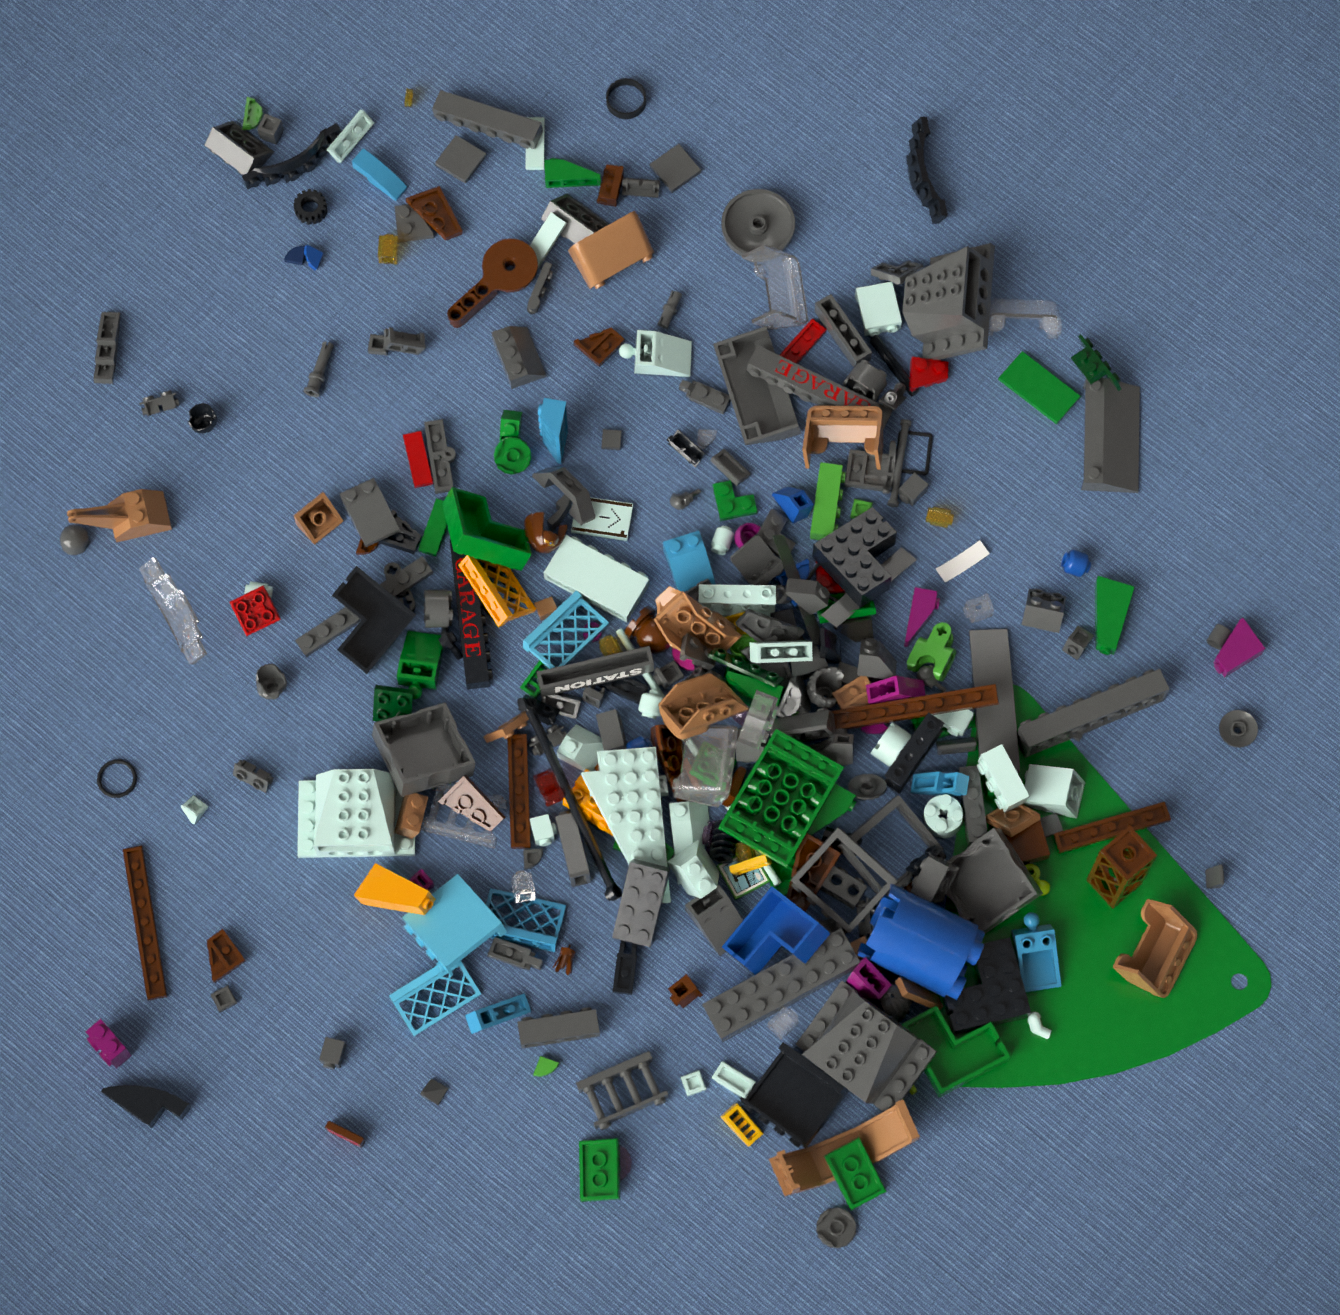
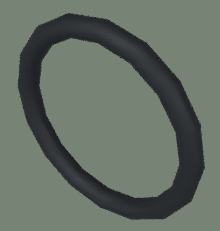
M112 760L105 763L97 774L99 789L104 795L111 798H121L128 795L134 789L137 782L135 768L124 760ZM115 763L126 765L133 775V782L130 788L120 794L107 792L101 783L103 771L109 765Z

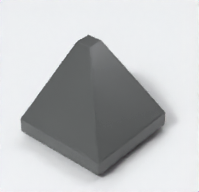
M430 1079L420 1094L427 1100L439 1105L448 1088Z

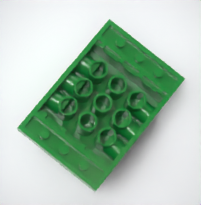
M775 729L718 829L787 868L844 767L780 730Z

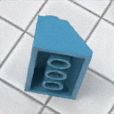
M544 398L543 404H539L538 407L540 436H542L543 444L556 462L562 464L569 430L567 402Z

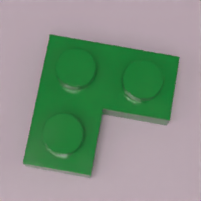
M731 480L712 484L720 521L757 514L753 494L735 498Z

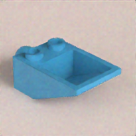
M1033 912L1027 913L1024 917V924L1028 928L1011 930L1014 952L1025 992L1061 987L1054 928L1050 924L1037 926L1040 921L1039 916ZM1024 941L1030 942L1029 944H1023Z

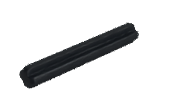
M878 335L871 337V345L899 382L905 385L908 394L911 397L915 396L919 389L916 388L915 391H909V375Z

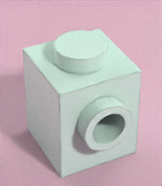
M548 814L529 819L536 846H547L552 841H555L554 835L557 834L555 823L550 822Z

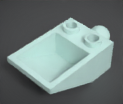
M637 330L636 347L633 348L630 344H623L619 349V354L623 358L627 359L635 355L634 373L690 377L692 341L657 331Z

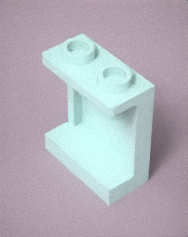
M892 282L856 288L855 298L859 304L865 336L879 335L883 332L894 333L901 329L902 320Z

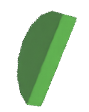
M246 98L242 130L256 128L263 118L262 107L254 98Z

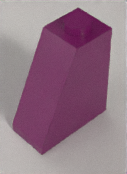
M1244 618L1239 620L1214 660L1216 671L1222 674L1224 678L1262 655L1265 647Z
M897 675L866 685L868 704L926 695L923 680Z
M866 957L860 961L846 981L848 985L867 999H880L891 986L889 981Z

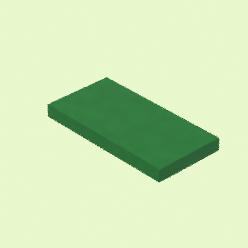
M1023 351L998 379L1056 425L1080 399L1079 394Z

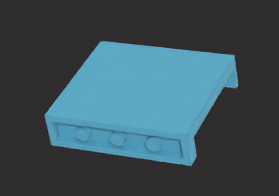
M458 874L432 894L436 900L426 915L407 913L402 917L406 923L404 925L406 931L410 935L414 934L416 936L414 939L421 948L425 946L427 948L425 952L431 960L436 959L439 969L443 973L447 971L450 976L453 975L450 968L497 932L502 937L507 933L502 922Z

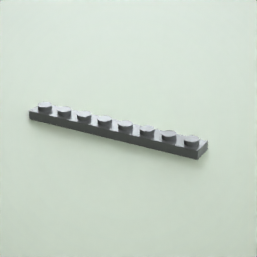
M422 556L379 585L396 598L432 575L433 571ZM343 608L296 639L295 642L304 655L308 657L358 624L361 620L349 610Z

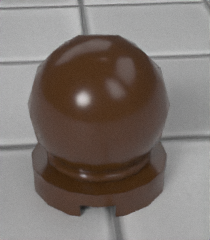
M648 605L639 612L642 615L636 621L634 619L630 621L624 632L629 639L636 637L640 648L650 646L651 654H659L665 652L670 645L654 621L656 611Z

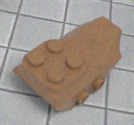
M668 586L655 599L657 615L654 621L666 641L674 649L681 651L682 638L687 633L699 639L703 645L712 650L715 647L728 650L742 637L737 632L736 626L718 612L711 611L709 608L702 606L685 592Z
M711 673L677 683L658 704L664 724L679 739L702 734L708 731L709 725L750 710L726 682Z

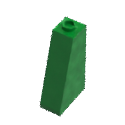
M1097 576L1095 582V649L1104 655H1114L1134 586Z

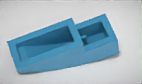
M364 148L352 160V166L355 170L367 177L368 182L395 201L407 190L408 187L400 178Z
M939 771L913 774L910 793L934 796L944 794L950 796L967 795L969 776L959 772L942 773Z

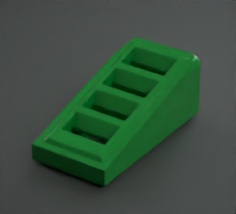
M540 660L520 686V689L535 699L540 694L539 685L532 679L534 677L537 679L536 672L544 670L542 667L545 665ZM529 683L537 688L535 692L527 686Z

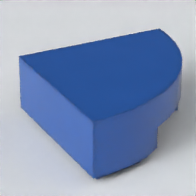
M306 245L304 255L308 265L313 270L318 268L323 252Z

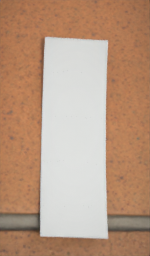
M979 540L955 558L936 568V571L944 582H947L990 553Z

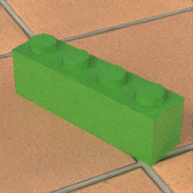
M820 462L810 539L821 540L838 529V525H835V518L840 517L841 507H837L838 501H842L843 490L840 489V483H844L846 472H842L843 465Z

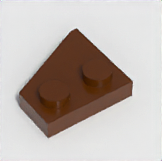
M612 327L600 333H593L587 338L573 341V345L599 367L625 343V339Z
M223 929L207 939L209 962L214 983L246 962Z

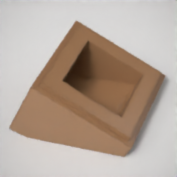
M552 597L534 603L540 620L546 619L557 609Z

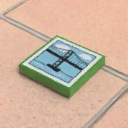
M751 848L732 857V863L717 865L735 901L770 883L763 868L738 876L730 872L729 866L756 857Z

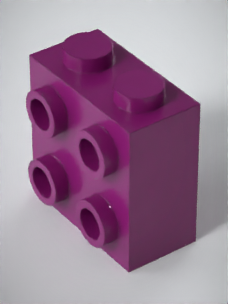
M102 1019L85 1031L89 1036L86 1040L96 1052L101 1050L99 1055L109 1067L113 1064L117 1069L132 1056Z

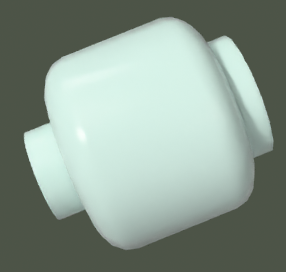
M650 690L649 693L641 695L638 707L639 711L642 712L641 716L653 719L661 716L658 705L664 698L660 696L661 692Z

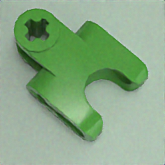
M944 622L938 623L933 627L928 639L918 638L907 660L908 670L918 672L923 664L933 663L935 664L933 669L935 679L944 681L956 656V649L951 648L954 637L949 624Z

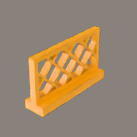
M468 555L458 565L498 627L505 625L508 621L536 611L535 606L510 568L499 564H492L482 559H475ZM478 561L484 563V568L481 567V565H480V563H479ZM488 565L495 568L496 572L487 570ZM499 572H504L507 578L500 576ZM488 576L494 578V583L491 582ZM498 581L505 583L506 587L503 588L497 585ZM510 586L516 589L517 594L509 591ZM498 591L504 594V599L500 596ZM508 596L516 599V603L507 601ZM520 602L524 603L528 609L520 607ZM508 607L514 609V614L511 613Z

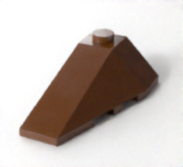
M655 725L650 728L653 747H656L657 758L677 802L691 801L688 775L682 764V760L685 759L683 741L674 736L666 725Z
M808 833L806 834L797 849L791 878L824 841ZM830 845L800 880L817 895L842 852ZM790 880L786 898L806 912L811 903L806 899L807 895L803 891L799 893L791 886L793 882Z

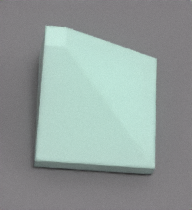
M194 795L181 806L193 824L200 819L209 807Z

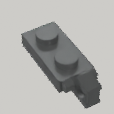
M682 379L679 385V390L685 392L686 397L690 401L720 414H724L731 400L729 395L696 381L691 383Z
M494 937L487 955L490 958L524 970H530V967L541 970L543 960L535 958L536 953H533L530 949Z

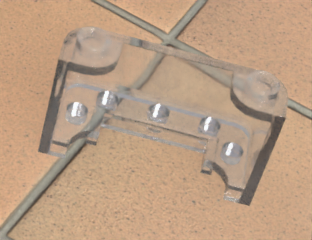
M991 299L988 336H993V332L1003 329L1005 318L1039 320V329L1046 331L1048 339H1057L1061 335L1062 323L1059 308L1055 302L1048 300Z
M711 724L708 731L682 739L685 745L681 774L678 778L674 779L672 784L675 798L716 808L722 804L731 788L738 734L737 726Z

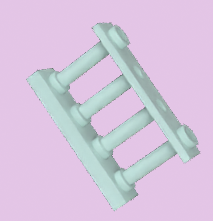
M699 584L698 602L711 611L718 612L723 617L745 612L748 609L770 616V613L775 612L776 585Z

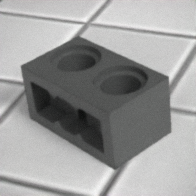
M833 866L820 890L854 910L865 893L867 886L864 885L865 882L858 877L853 878L848 875V871L844 868ZM837 877L842 883L834 885L831 879ZM856 888L858 890V894L851 895L849 894L848 889Z

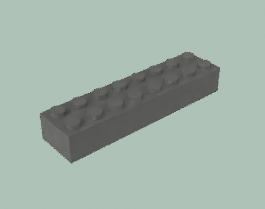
M1150 669L1144 672L1141 677L1136 678V676L1127 679L1124 684H1114L1107 691L1094 692L1090 695L1091 697L1085 700L1084 698H1079L1068 707L1062 705L1053 713L1049 714L1046 712L1039 715L1036 720L1031 721L1029 719L1022 722L1017 731V738L1024 757H1029L1076 737L1074 734H1085L1164 701L1170 688L1161 670L1154 671Z
M842 928L826 938L806 964L796 956L791 955L702 1005L720 1039L724 1042L852 972L860 961Z

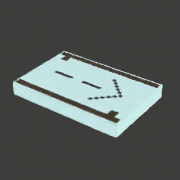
M590 497L595 519L580 525L573 518L571 533L627 541L633 503Z

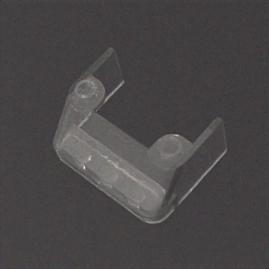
M762 245L743 254L742 259L753 262L755 274L765 280L770 310L752 319V323L761 327L766 326L770 330L806 324L808 322V313L798 259L791 254L768 245Z

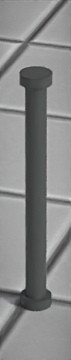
M907 419L900 421L901 432L891 496L887 502V505L890 507L899 506L897 501L908 430L912 423Z

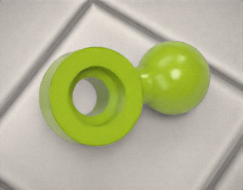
M1026 864L1025 866L1028 871L1034 872L1032 877L1043 892L1041 896L1047 895L1050 891V884L1045 880H1040V870L1036 865Z

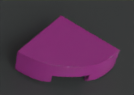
M884 724L861 727L860 730L866 734H882L888 728Z

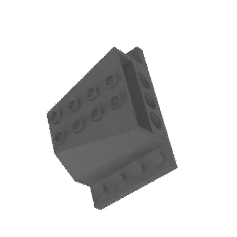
M992 243L972 248L966 246L956 252L930 258V265L917 268L905 278L903 315L912 336L923 342L922 358L941 360L987 349L995 245Z
M844 981L839 983L795 1044L804 1051L802 1055L865 1103L874 1104L883 1112L905 1098L937 1054L935 1049Z

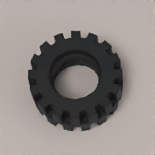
M308 189L307 192L303 190L302 194H297L293 206L298 220H301L302 223L306 222L307 225H310V222H313L314 225L316 221L320 223L322 221L321 218H325V213H327V203L322 193H318L315 189L314 191ZM307 202L318 204V208L313 212L303 210V206Z

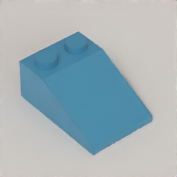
M699 531L663 541V551L677 590L682 592L688 591L707 578L712 585H716Z

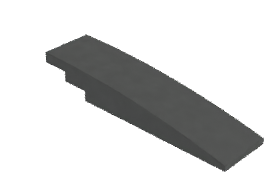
M1007 629L969 630L973 688L996 684L999 700L998 705L974 708L978 757L980 758L981 754L1002 744L1015 770L1019 773V750Z

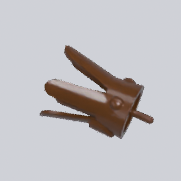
M571 945L568 948L561 947L560 956L552 967L554 968L557 964L555 972H559L566 965V975L572 973V963L576 952L570 949Z

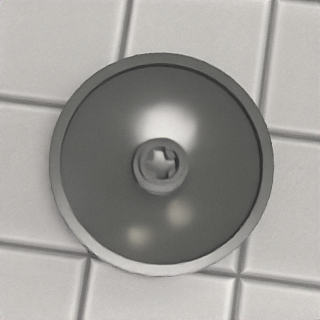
M752 189L736 195L726 205L722 214L721 229L724 240L737 254L755 260L768 259L781 253L790 244L795 231V217L788 202L780 195L764 189Z

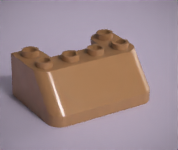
M1147 899L1141 909V917L1148 926L1132 958L1128 954H1120L1116 958L1113 968L1128 982L1155 996L1166 998L1170 994L1196 942L1197 931L1172 905Z

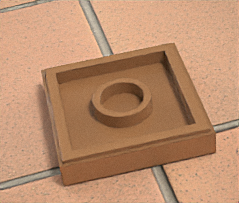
M1024 804L1004 813L1003 809L1000 810L998 808L985 816L986 823L995 828H1001L1003 833L1009 837H1013L1040 820V814Z

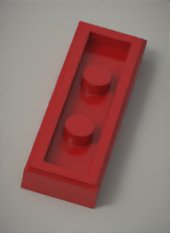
M812 318L780 353V356L798 364L827 332V329Z
M421 431L404 434L403 439L414 487L419 488L433 485Z

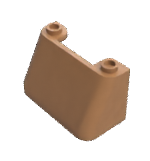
M633 211L575 243L568 252L589 289L593 287L598 289L604 286V281L638 261L642 260L645 263L652 259L654 250L636 211Z

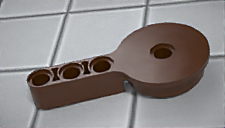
M503 239L494 243L483 257V278L448 309L447 315L451 326L455 328L462 327L498 295V290L517 292L526 288L535 278L538 270L537 256L531 246L518 239ZM515 266L513 270H507V267ZM482 290L488 291L486 294H479ZM469 302L474 303V305L471 307L466 306V304ZM456 314L461 315L458 319L452 318Z

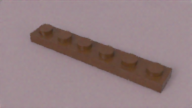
M514 734L507 738L511 849L531 848L527 734Z
M1164 801L1054 833L1053 837L1060 854L1115 838L1129 826L1136 832L1170 822L1171 818Z

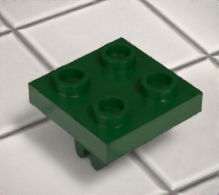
M375 685L373 721L378 722L399 715L412 714L414 690Z

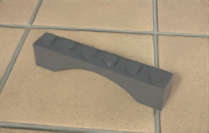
M738 731L736 737V761L744 763L757 762L769 739L763 737L758 732ZM834 734L817 744L808 745L811 749L839 765L853 764L854 734Z

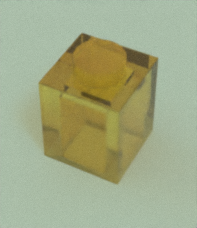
M392 234L379 235V263L397 264L399 251L398 236Z

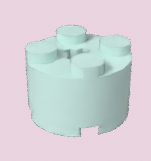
M892 722L870 754L890 767L911 738V734Z
M947 794L932 798L924 809V826L932 836L943 839L953 837L958 833L963 820V809L960 803ZM940 815H943V816L946 815V816H947V819H945V818H943V817L940 818Z

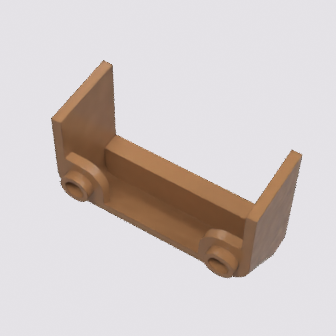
M877 406L811 407L807 413L802 448L805 468H810L811 454L823 453L827 449L828 442L864 443L865 451L868 454L875 455L876 467L881 469L883 454L882 410Z

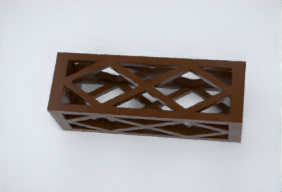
M1129 826L1100 850L1087 881L1113 909L1142 885L1157 855L1134 829ZM1108 868L1113 869L1116 878L1110 876ZM1101 880L1107 882L1109 890L1104 888Z

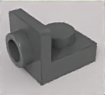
M1077 626L1068 637L1062 651L1078 660L1092 641L1094 635Z

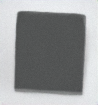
M1217 865L1208 868L1205 871L1206 887L1208 889L1221 888L1224 884L1223 866Z

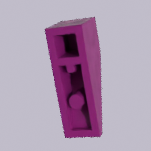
M915 587L904 647H908L933 616L934 609H938L940 598H936L937 591Z

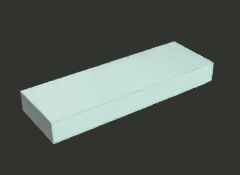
M359 110L328 147L327 151L338 163H341L374 122L364 110Z
M526 117L541 122L543 128L536 148L526 149V170H544V117Z
M550 213L530 244L537 256L538 268L567 225V222L553 213Z

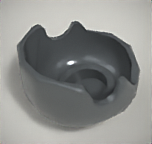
M74 524L65 527L60 535L62 550L68 555L83 553L89 543L87 530L80 525Z

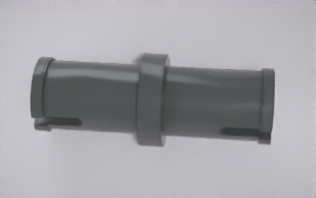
M671 291L667 303L662 308L663 313L657 323L658 326L664 329L669 328L673 315L677 313L676 308L682 297L681 293Z

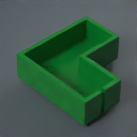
M452 487L442 505L453 551L461 555L474 557L475 559L489 561L492 564H499L510 569L522 571L532 554L529 543H527L528 539L525 531L492 521L485 496Z
M937 1006L902 1024L937 1051V1054L924 1072L939 1098L1008 1062L1011 1057L1002 1041L996 1047L995 1043L998 1042L1000 1037L991 1022L958 1040L955 1039Z

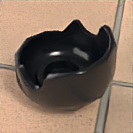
M197 404L189 411L190 420L188 423L195 433L204 434L212 431L215 427L217 416L209 404Z

